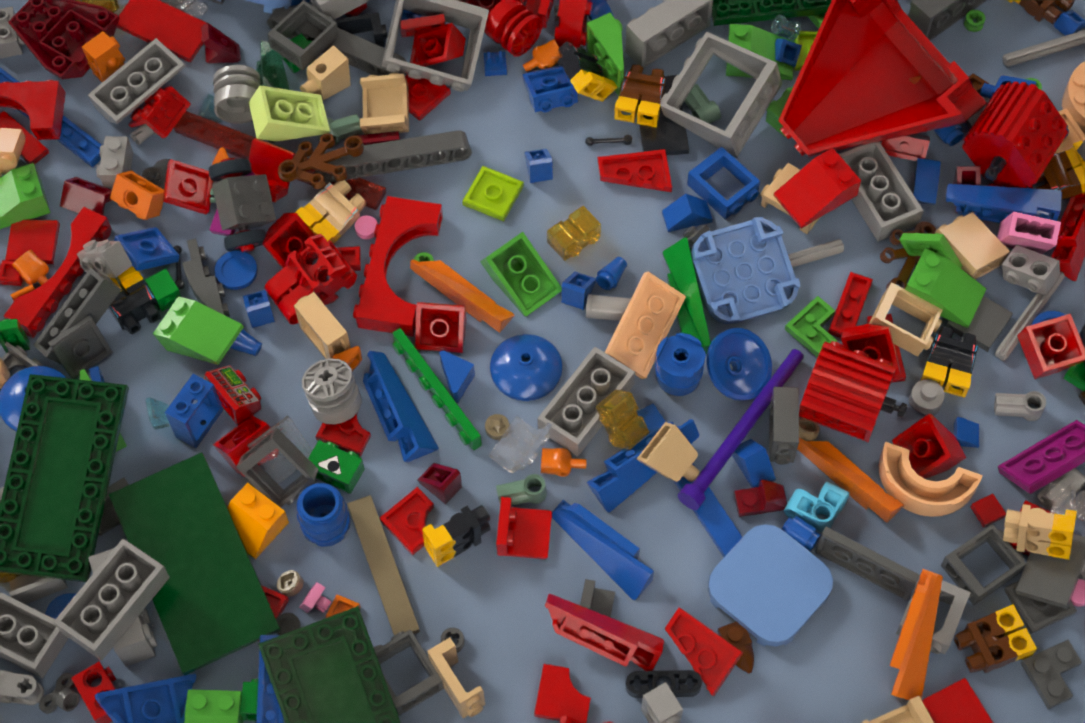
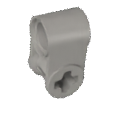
M0 670V702L35 705L44 697L43 687L37 683L33 676Z

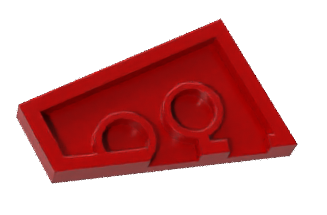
M665 149L597 157L600 181L672 193V183Z
M678 607L664 629L690 662L693 670L701 676L710 694L715 696L744 652L687 611Z

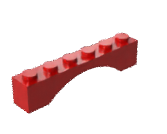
M83 207L71 223V243L61 267L43 285L17 297L4 314V318L18 319L25 334L34 338L44 328L45 322L51 313L57 310L59 302L64 295L70 292L72 284L77 277L83 274L84 270L80 265L77 253L83 250V245L89 241L96 240V242L109 238L112 228L107 217Z

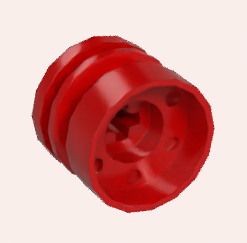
M501 0L488 15L484 33L497 44H501L511 55L519 57L535 44L541 34L543 21L531 10H526V7L518 0Z

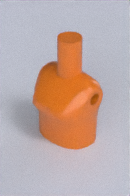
M553 39L533 49V59L523 64L526 72L537 66L542 70L551 68L558 63L557 61L562 56L558 51L559 47Z
M32 250L24 253L12 264L29 285L36 282L43 285L48 281L46 277L49 272L48 265L38 258Z
M542 448L541 473L566 477L570 474L572 468L586 469L587 459H574L571 452L565 448Z

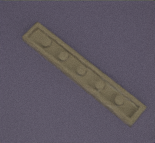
M371 495L347 503L393 634L395 635L402 631L407 632L410 629L413 634L420 632Z

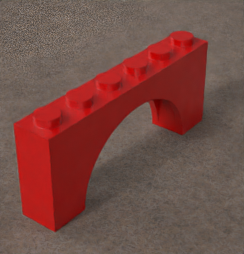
M59 81L0 83V107L14 108L27 114L30 118V129L37 140L60 139L66 92Z
M387 196L385 205L382 204L380 208L381 222L376 224L374 236L376 241L375 244L370 246L369 257L371 260L370 264L365 265L364 277L366 279L365 283L359 287L358 296L360 302L359 305L355 304L353 318L356 319L358 328L393 333L401 328L406 336L414 337L416 329V304L402 300L391 290L386 280L387 270L395 253L409 241L423 236H439L443 219L442 204Z

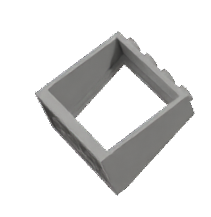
M396 0L382 67H385L387 71L392 73H406L413 79L424 78L430 80V83L434 85L445 84L451 86L455 91H467L472 85L489 10L457 0ZM403 9L424 16L444 14L445 22L470 29L461 77L393 58Z
M706 32L703 38L697 41L695 51L691 57L689 56L686 59L680 75L674 78L668 94L666 93L662 97L660 107L667 118L716 147H723L728 153L737 158L783 84L778 64ZM713 54L756 79L725 131L679 110Z

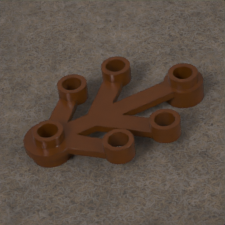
M323 134L315 150L310 142L304 141L299 144L298 151L292 160H285L279 165L278 176L284 182H291L296 179L309 182L314 189H322L326 185L324 176L320 173L311 174L305 172L306 170L314 169L333 175L336 181H343L348 176L346 168L342 165L328 164V162L347 155L353 157L360 156L364 150L363 141L359 136H350L345 140L344 147L325 154L326 149H330L335 145L332 134ZM310 156V158L307 161L302 162L304 157Z
M922 221L911 231L894 230L890 234L889 240L893 245L897 246L901 242L895 238V235L901 238L903 233L926 234L924 230L928 234H935L936 228L930 222ZM890 247L885 248L880 253V259L886 264L891 263L893 260L907 258L898 277L893 278L886 285V289L891 282L905 289L907 286L906 281L915 263L917 265L921 256H909L904 248L896 250ZM885 253L890 254L891 258H888Z

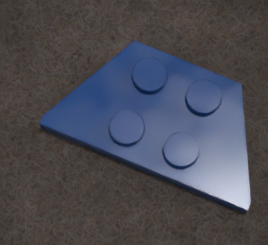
M196 673L95 694V699L114 723H184L188 689H192L193 683L196 681Z

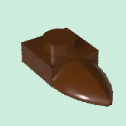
M736 621L718 628L717 632L721 637L744 652L736 666L749 674L752 673L754 652L752 640L747 630Z

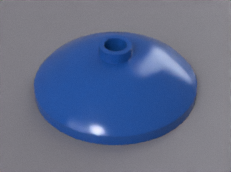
M731 328L718 334L711 342L707 352V370L712 383L723 395L734 400L743 401L757 397L771 379L772 360L767 346L759 336L747 329Z
M531 334L513 336L502 342L494 351L490 362L491 377L495 386L506 396L521 401L536 400L549 394L559 383L562 375V359L556 347L540 336ZM523 358H529V359H530V360L527 361V362L522 361Z
M33 366L11 376L0 391V416L5 424L17 432L30 374L66 378L62 373L46 366Z

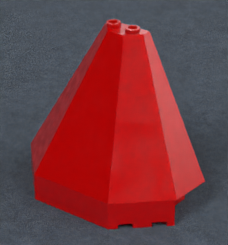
M832 0L778 121L783 126L780 130L786 138L790 139L792 137L797 142L794 147L802 156L805 154L814 156L822 154L832 147L837 151L963 124L984 107L987 102L973 88L970 78L955 61L949 63L902 10L898 0Z

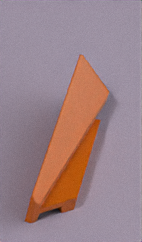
M922 569L890 662V666L899 669L891 695L906 700L920 696L922 700L943 579L942 575Z

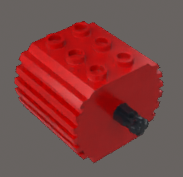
M1018 81L1012 84L1008 82L1006 85H1001L995 91L964 138L965 142L962 148L975 166H981V174L985 179H990L1001 187L1003 185L1014 188L1032 187L1033 184H1036L1068 134L1066 129L1067 123L1047 94L1038 89L1036 85L1030 84L1029 86L1026 82L1019 84Z
M831 341V343L824 342L800 404L799 417L869 442L881 410L890 414L893 411H897L898 417H903L907 410L906 403L902 402L899 406L896 405L895 399L887 397L896 367L892 366V363L885 359H878L877 361L869 358V355L863 351L854 350L853 352L847 350L841 343Z

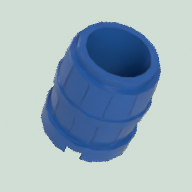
M676 333L675 336L669 338L667 336L658 345L655 371L658 384L666 393L674 396H684L693 392L699 385L706 358L699 339L690 334Z
M317 483L308 486L299 495L297 500V519L305 538L321 547L333 546L341 542L351 525L347 504L340 492L332 485Z

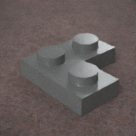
M1066 640L1024 659L1021 665L1047 709H1050L1073 697L1060 674L1079 666L1082 661L1070 641Z

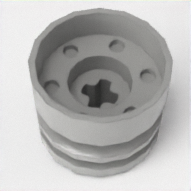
M230 65L219 69L214 74V112L222 121L235 124L253 121L249 101L261 84L260 75L256 70L245 65Z
M332 358L320 360L311 365L304 373L302 388L317 420L325 424H339L351 419L359 411L362 404L361 394L355 383L353 372L346 362Z

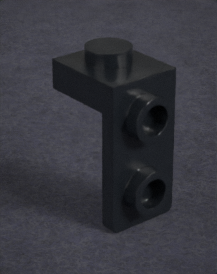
M368 13L335 20L337 28L351 34L373 31L375 44L385 47L383 38H387L386 25H381L379 13Z

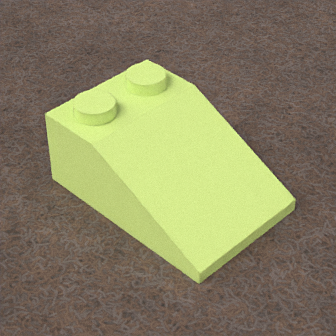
M259 86L249 101L257 139L279 142L318 136L330 132L322 96L319 94Z

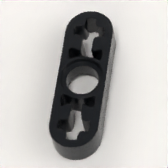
M693 670L634 671L627 676L625 684L626 691L630 696L643 698V695L649 692V685H642L640 690H635V686L630 685L634 683L635 679H639L641 684H648V678H653V690L657 687L656 681L658 679L667 678L671 682L670 689L675 697H693L701 690L702 678ZM675 678H679L678 683H686L687 678H692V682L697 683L693 685V689H688L686 684H679V690H675Z

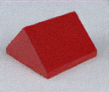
M417 302L415 348L418 350H444L446 352L463 353L467 323L465 306Z

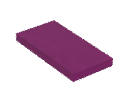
M1078 420L1070 423L998 466L999 473L1029 494H1032L1085 462V425Z

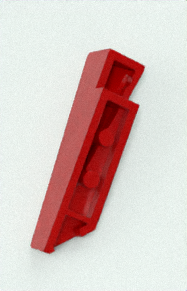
M1085 192L1070 198L1060 221L1057 247L1050 256L1059 260L1060 272H1063L1065 277L1072 281H1077L1085 257Z
M549 594L546 599L545 607L546 609L548 608L553 620L552 625L555 633L627 667L629 661H632L645 671H653L663 651L664 640L662 638L553 594Z

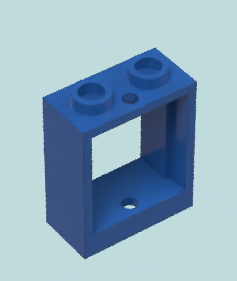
M720 147L688 172L687 185L726 220L729 216L739 213L743 205L748 201L752 202L758 197L760 180L723 147ZM723 167L745 185L744 188L728 200L706 182Z
M192 374L165 411V415L175 437L197 448L223 412V407L214 384Z

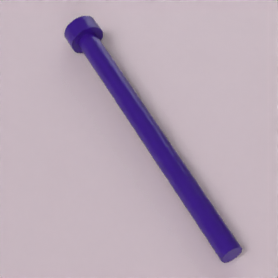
M791 350L692 484H685L678 493V499L683 505L692 510L700 508L706 499L704 492L770 405L773 388L783 387L804 359V355L799 350Z

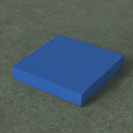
M157 227L115 236L114 241H120L136 271L179 261L180 255Z

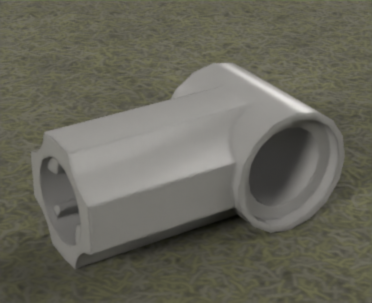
M1031 391L1026 395L995 394L994 412L997 416L1023 417L1028 421H1036L1042 416L1046 406L1045 396L1037 391ZM1028 404H1035L1038 409H1033Z
M1074 468L1055 479L1038 494L1037 497L1040 503L1046 509L1054 511L1071 494L1074 496L1083 488L1085 476L1077 468Z

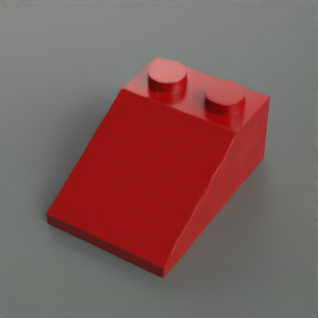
M832 147L811 160L775 191L773 196L802 229L856 197L861 179Z

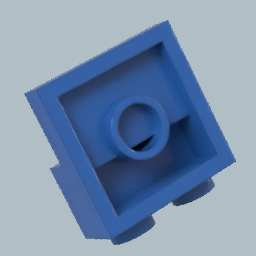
M555 66L523 74V82L528 90L530 102L535 112H549L552 108L560 106L571 107L574 103L578 102L577 91L563 67Z

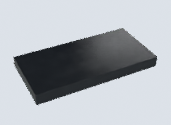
M677 75L664 76L666 78L664 94H668L672 87V82ZM662 109L660 110L657 128L639 124L643 152L665 149L666 156L689 154L686 128L664 116ZM643 115V117H644L645 119H653V118H654V117H650V116H645V115Z

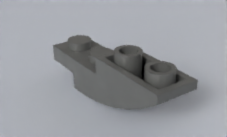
M196 238L187 240L191 260L182 262L195 298L199 303L230 317L227 303L222 304L221 300L222 297H225L222 283L217 284L215 275L211 276L208 266L203 265V260H207L204 247L198 246Z

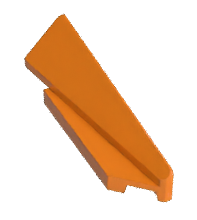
M412 259L410 261V269L455 304L465 306L466 312L480 323L483 320L499 333L515 316L509 310L496 304L494 300L441 260L418 262Z
M799 438L797 450L840 488L850 492V496L865 510L870 508L888 523L904 507L902 502L884 492V489L829 441H805Z

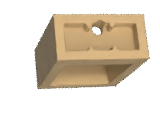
M891 282L882 295L869 324L890 327L893 343L918 357L923 349L927 351L934 340L931 337L932 332L936 333L942 323V320L939 319L942 309ZM891 305L926 323L920 338L885 320Z
M314 292L298 300L294 308L299 326L325 359H329L333 355L351 348L347 331Z

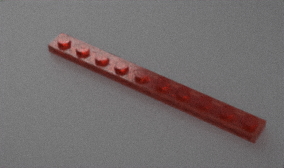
M188 111L183 114L174 127L175 133L216 149L223 147L227 153L242 159H249L252 140L255 139L253 136ZM304 157L302 162L307 161L309 158ZM309 169L305 171L311 174H316L314 169ZM362 178L345 180L351 187V190L344 197L351 200L358 193L365 199L366 207L377 210L387 193L385 187Z

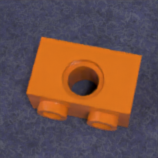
M103 31L82 46L92 73L102 83L121 68L126 61L119 51L120 44L113 36L109 37Z
M127 171L116 175L110 199L117 202L121 208L135 213L138 218L148 220L160 215L163 206L164 189L133 171Z

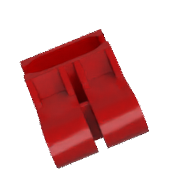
M323 234L311 236L304 241L308 247L301 253L296 250L291 252L285 263L286 266L265 284L264 289L291 325L299 323L294 305L300 298L314 292L323 304L327 305L339 298L335 294L343 286L346 289L351 288L358 275L331 240L327 241ZM327 276H330V279L325 282Z

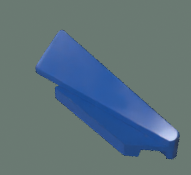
M948 184L946 190V201L952 202L956 206V212L959 215L966 216L973 212L980 220L1000 223L1013 212L1057 221L1061 212L1062 192L1060 190Z
M369 351L367 356L371 364L369 372L364 373L363 383L388 441L396 442L398 440L404 462H410L439 449L438 445L383 352Z
M692 419L681 426H677L690 444L700 436ZM663 424L605 460V466L609 471L587 482L591 491L608 513L657 473L639 462L637 458Z
M562 500L553 510L552 518L632 600H637L652 582L654 574L652 569L637 560L640 548L578 503H574L571 506L565 500Z

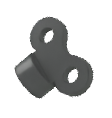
M71 673L62 674L56 682L55 690L41 699L39 709L43 713H52L57 707L66 712L76 708L80 696L72 690L75 684L71 679L73 677Z

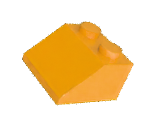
M248 482L233 497L227 507L246 552L255 560L289 523L286 512Z

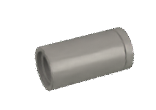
M588 294L586 318L620 321L631 298Z

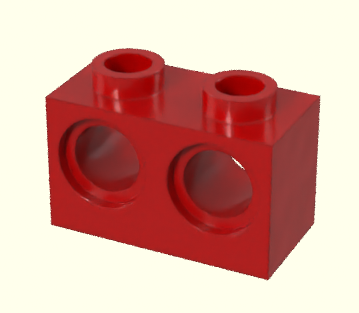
M99 661L71 677L94 721L96 723H111V718L96 701L95 694L115 690L116 687L113 682L117 679L109 666L104 668ZM102 678L98 686L91 687L95 679Z

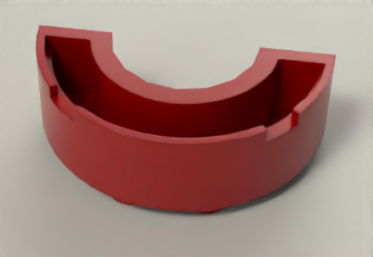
M560 0L557 16H560L559 25L555 27L554 38L559 48L565 42L572 43L576 48L582 47V45L586 46L587 32H585L587 15L590 16L592 12L593 2L591 0Z

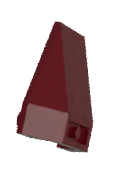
M29 0L8 23L45 70L61 79L83 77L90 69L82 46L102 31L109 37H114L120 18L102 6L76 0Z

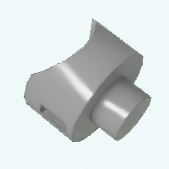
M921 380L913 386L909 397V404L922 414L936 415L940 411L945 398L944 390L935 381Z

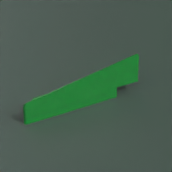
M687 237L662 252L670 271L667 274L668 285L686 296L676 316L680 333L690 334L699 339L705 354H707L711 341Z

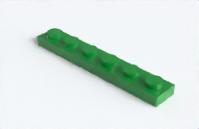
M401 328L392 333L394 339L392 346L399 356L401 354L404 356L407 368L411 373L415 372L418 375V381L423 390H429L433 395L431 396L433 403L438 409L442 408L446 413L444 416L451 427L455 426L458 429V436L465 446L469 444L473 451L481 447V435Z

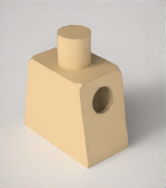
M332 46L307 67L308 81L300 86L301 92L319 94L322 96V100H325L351 85L348 58L335 46Z
M667 422L663 424L637 458L639 462L676 482L682 476L689 482H692L700 472L692 464L698 457V452L676 425Z

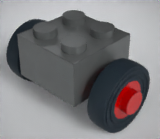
M227 158L209 167L211 180L219 181L212 184L221 228L222 230H239L236 234L224 238L227 251L241 250V252H249L255 250V247L263 245L266 237L265 230L248 229L260 227L276 220L267 175L246 176L252 172L249 159Z

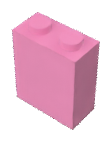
M1013 212L1000 222L997 238L1005 247L1014 249L1018 245L1044 254L1057 245L1061 222Z

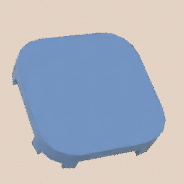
M754 217L750 221L714 231L709 230L703 233L694 243L691 256L696 278L706 308L715 320L724 324H736L780 311L788 307L797 297L800 281L799 278L795 277L782 239L784 233L780 226L777 227L771 221L763 219V217Z
M764 524L755 526L748 531L714 568L709 578L708 592L713 606L716 609L718 607L721 608L756 637L757 643L764 647L766 645L786 646L793 641L794 636L823 603H826L832 590L833 578L829 568L820 559L785 531L776 526Z

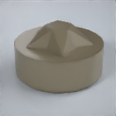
M494 414L487 418L485 431L491 439L500 440L508 435L510 426L505 416Z
M805 418L799 419V438L807 441L815 440L820 431L819 425Z
M288 570L279 577L277 589L285 596H295L303 587V578L298 572Z

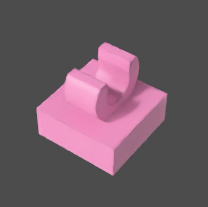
M316 582L299 608L308 613L315 607L324 613L331 603L329 599L321 596L326 587Z

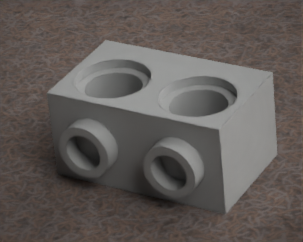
M1016 245L1002 264L1003 279L1011 284L1025 287L1032 292L1047 295L1060 277V263L1057 259Z
M665 682L643 695L641 711L648 723H681L683 708Z

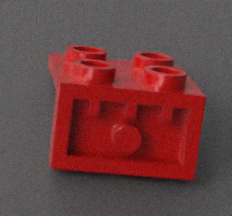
M172 86L160 88L144 101L145 103L141 108H137L131 114L130 118L132 120L128 125L133 128L146 124L164 139L169 135L191 103Z
M255 138L252 140L249 155L251 168L255 175H267L272 202L275 203L288 194L290 183L284 182L279 178V165L285 160H292L295 153Z
M501 497L496 541L497 555L547 559L552 511L512 507L511 498Z

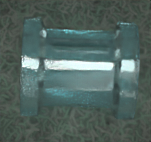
M777 15L771 24L773 34L785 35L789 40H795L801 29L798 21H789L783 15Z

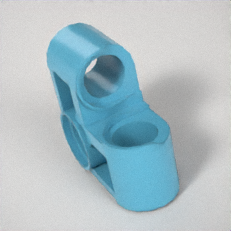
M828 481L822 487L818 498L805 490L796 489L785 507L784 513L792 519L798 516L815 527L818 532H823L825 527H832L839 512L844 508L850 492ZM823 514L826 515L828 519L821 520L816 515Z

